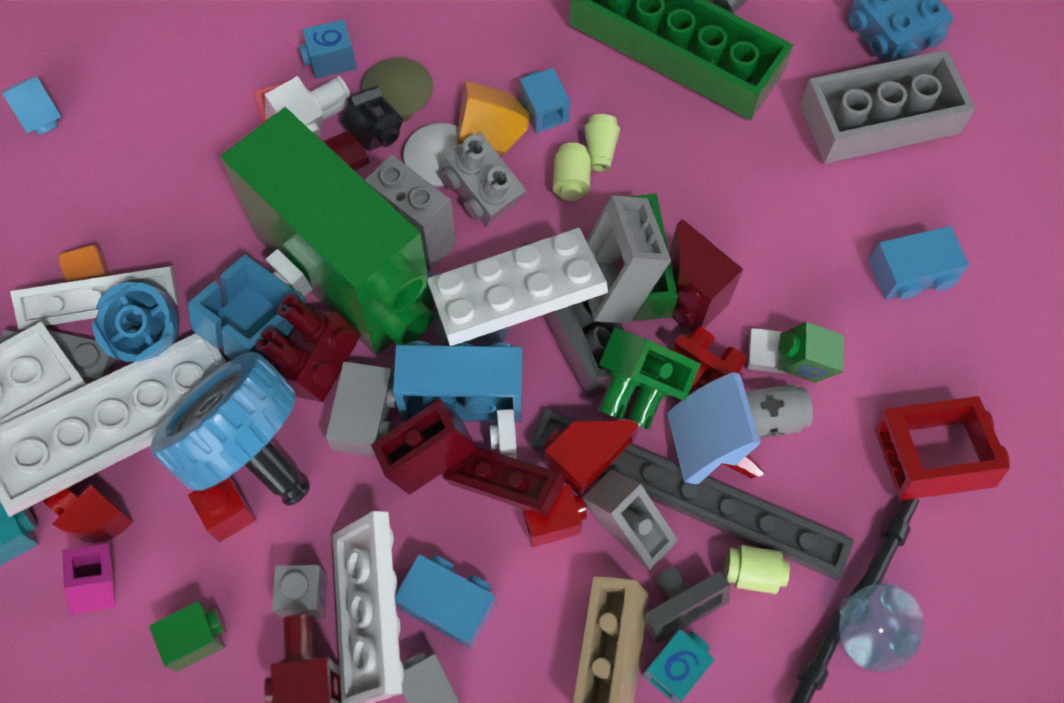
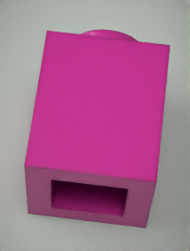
M109 543L62 550L64 591L69 614L73 615L116 607Z

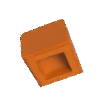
M89 245L58 255L59 264L66 282L109 276L105 256L96 245Z

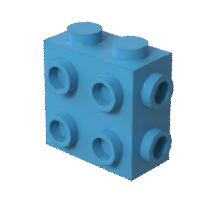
M853 0L846 19L849 21L851 28L858 32L868 44L873 55L878 57L882 63L914 57L918 52L928 47L933 49L939 46L947 38V31L954 20V16L940 0Z

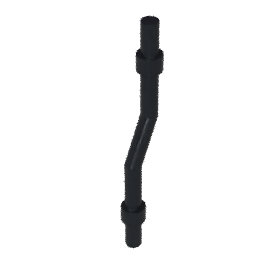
M918 499L900 501L893 517L887 518L880 532L882 540L865 575L830 618L811 659L804 661L797 675L800 682L789 703H810L815 691L822 689L829 675L826 668L845 629L879 587L898 546L904 545L911 530L908 524L918 506Z

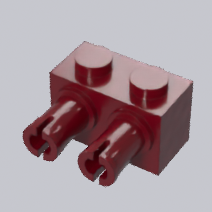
M289 294L281 301L289 309L287 310L284 306L279 305L277 313L295 327L291 336L287 340L278 330L269 328L261 334V337L268 343L266 344L262 340H258L256 348L274 361L273 367L294 389L296 397L323 402L341 372L343 362L348 360L361 334L337 312L313 310L298 295Z
M309 615L284 617L285 659L280 660V663L271 664V677H266L264 682L265 702L342 703L340 667L328 657L320 658L318 624L311 622Z

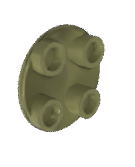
M405 57L388 58L376 63L367 71L362 81V91L379 86L383 97L404 119L403 122L410 120L414 113L421 110L427 104L433 92V82L428 70L419 62Z

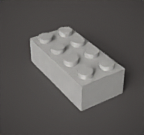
M948 50L811 78L800 103L824 164L958 135L962 132L976 109Z

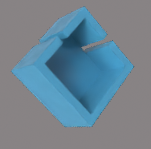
M244 254L220 275L221 291L220 285L213 281L187 303L191 330L219 350L223 346L224 355L231 360L247 352L259 353L268 360L269 357L256 348L258 340H262L266 344L268 343L261 337V334L269 328H275L288 340L295 329L286 319L278 315L277 308L279 305L284 306L287 310L289 309L281 301L289 294L298 295L305 304L306 298Z

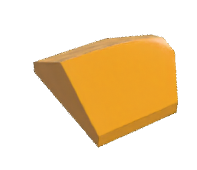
M465 80L462 90L457 144L461 145L467 137L475 135L480 131L497 154L504 156L527 131L529 112L511 93Z

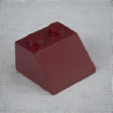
M681 219L677 223L669 252L678 295L673 314L686 327L695 329L697 326L705 328L729 305L743 268L685 220Z

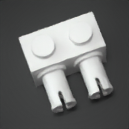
M296 76L265 94V117L268 120L282 108L286 107L319 137L321 135L322 122L346 108L347 101L345 98L350 96V91L340 76L335 77L313 91L306 89L299 77Z

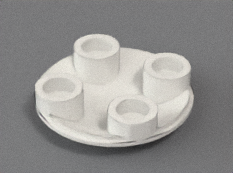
M434 123L414 132L404 148L405 165L434 187L447 186L441 177L442 171L440 168L444 156L460 145L457 144L458 126L448 123Z

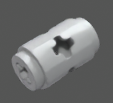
M786 385L745 391L759 438L799 433L803 428L811 426L813 409L809 393L805 388Z

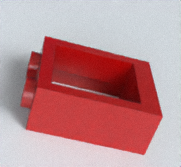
M979 396L883 409L875 427L877 439L900 501L995 488L1010 468L1008 451L1004 446L1000 445L994 431L993 417L989 411L985 410ZM964 423L980 462L923 469L909 430Z

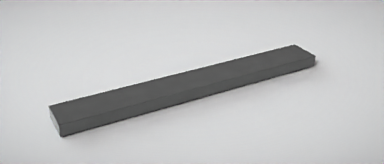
M546 408L530 441V448L544 453L546 450L544 444L551 434L558 428L565 431L576 420ZM632 444L599 476L602 479L612 469L640 483L652 501L760 548L781 551L783 558L836 581L842 576L854 542L852 538L709 477H706L698 485L685 483L679 464Z

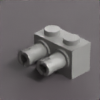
M480 131L475 135L467 137L464 143L446 154L443 158L440 168L443 181L449 189L459 192L465 200L464 206L474 220L480 219L485 227L519 204L527 191Z

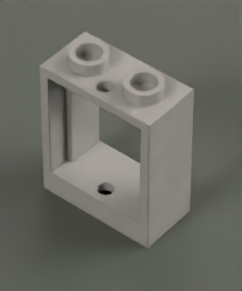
M393 155L388 157L365 179L376 192L421 233L426 267L432 270L456 246L451 199Z
M611 195L586 240L607 281L608 293L588 299L594 322L630 323L671 262L649 200L646 198ZM622 254L625 265L619 273L616 262Z

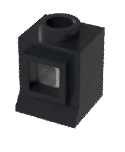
M375 86L349 96L341 122L367 151H371L381 146L388 147L392 145L400 135L399 130L404 119L386 101L380 87Z

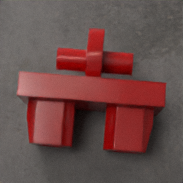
M697 326L687 337L681 334L674 344V352L701 364L688 395L692 394L697 387L701 388L732 372L739 373L742 376L741 370L746 360V355L736 348L728 346L721 358H718L708 351L715 337L701 326Z

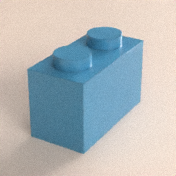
M952 226L879 242L868 260L885 300L900 297L902 300L910 299L919 295L922 291L936 288L937 291L947 290L958 284V279L969 267Z
M419 554L395 595L396 607L472 649L496 605V596L490 593L492 586L474 575H470L466 580L453 572L455 566L433 554L428 559Z

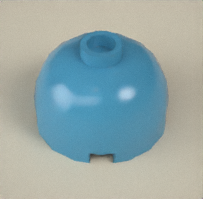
M120 283L111 287L99 299L96 305L99 311L97 313V321H93L92 324L97 344L104 352L115 359L125 362H142L158 357L174 344L179 333L180 316L175 303L162 290L146 283Z

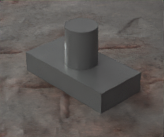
M670 567L662 571L656 577L655 582L667 601L645 613L647 631L655 644L677 633L680 629H684L729 603L730 584L721 571L690 588L676 567Z

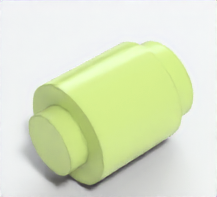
M566 143L558 148V152L554 156L553 191L566 201H577L590 192L591 157L584 145Z
M740 545L738 549L728 548L724 566V577L729 583H734L735 588L777 594L780 586H787L790 563L783 560L781 551Z

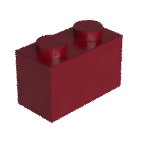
M438 399L371 445L385 477L409 495L477 450L463 420L441 399Z

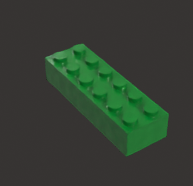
M570 0L569 25L750 121L785 72L794 44L707 0Z

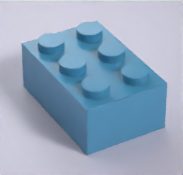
M413 341L407 345H396L393 394L401 420H409L438 399H441L463 422H498L497 410L514 409V421L522 423V347H514L512 344L502 342L491 344L490 347L472 346L466 342L450 346V344L448 346H432L423 341Z

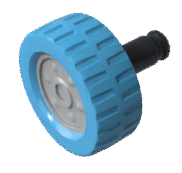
M247 352L230 360L204 379L166 417L151 441L152 454L171 474L192 490H205L215 486L244 465L274 495L280 496L282 503L286 506L297 504L306 496L310 489V481L302 478L299 470L270 442L287 420L296 400L294 389L262 355L256 352Z

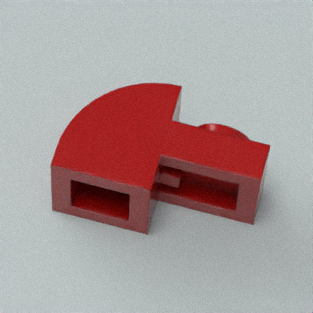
M91 485L80 496L68 487L42 501L59 516L52 524L82 542L99 543L110 540L121 534L134 522Z

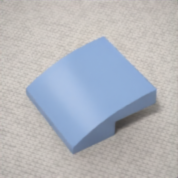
M732 372L706 384L687 396L685 401L682 400L667 413L685 483L698 485L722 463L736 466L761 444L739 373Z

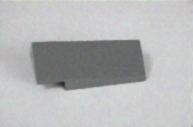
M525 242V243H523L520 247L525 246V245H528V244H531V243H526V242ZM588 300L544 314L545 320L586 397L607 390L612 375L609 374V369L599 366L614 328L624 330L622 324L594 322Z

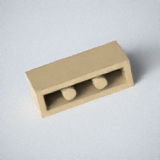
M593 576L573 703H634L646 621L645 613L647 612L649 594L636 580Z

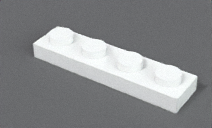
M173 266L10 291L18 330L28 329L39 322H42L44 326L97 318L99 308H96L99 299L111 287L123 282L151 285L162 290L175 305H179L181 303Z

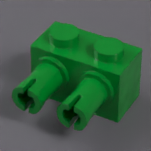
M615 327L599 366L609 369V374L612 377L597 410L622 420L635 387L639 386L637 396L625 420H633L639 427L650 430L653 418L663 397L667 398L669 394L683 401L686 400L701 364L648 339Z

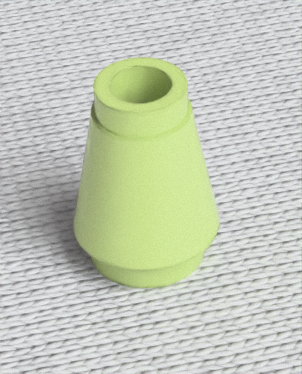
M595 114L588 118V123L584 126L587 153L591 157V170L606 172L611 169L620 127L617 125V119L614 116Z

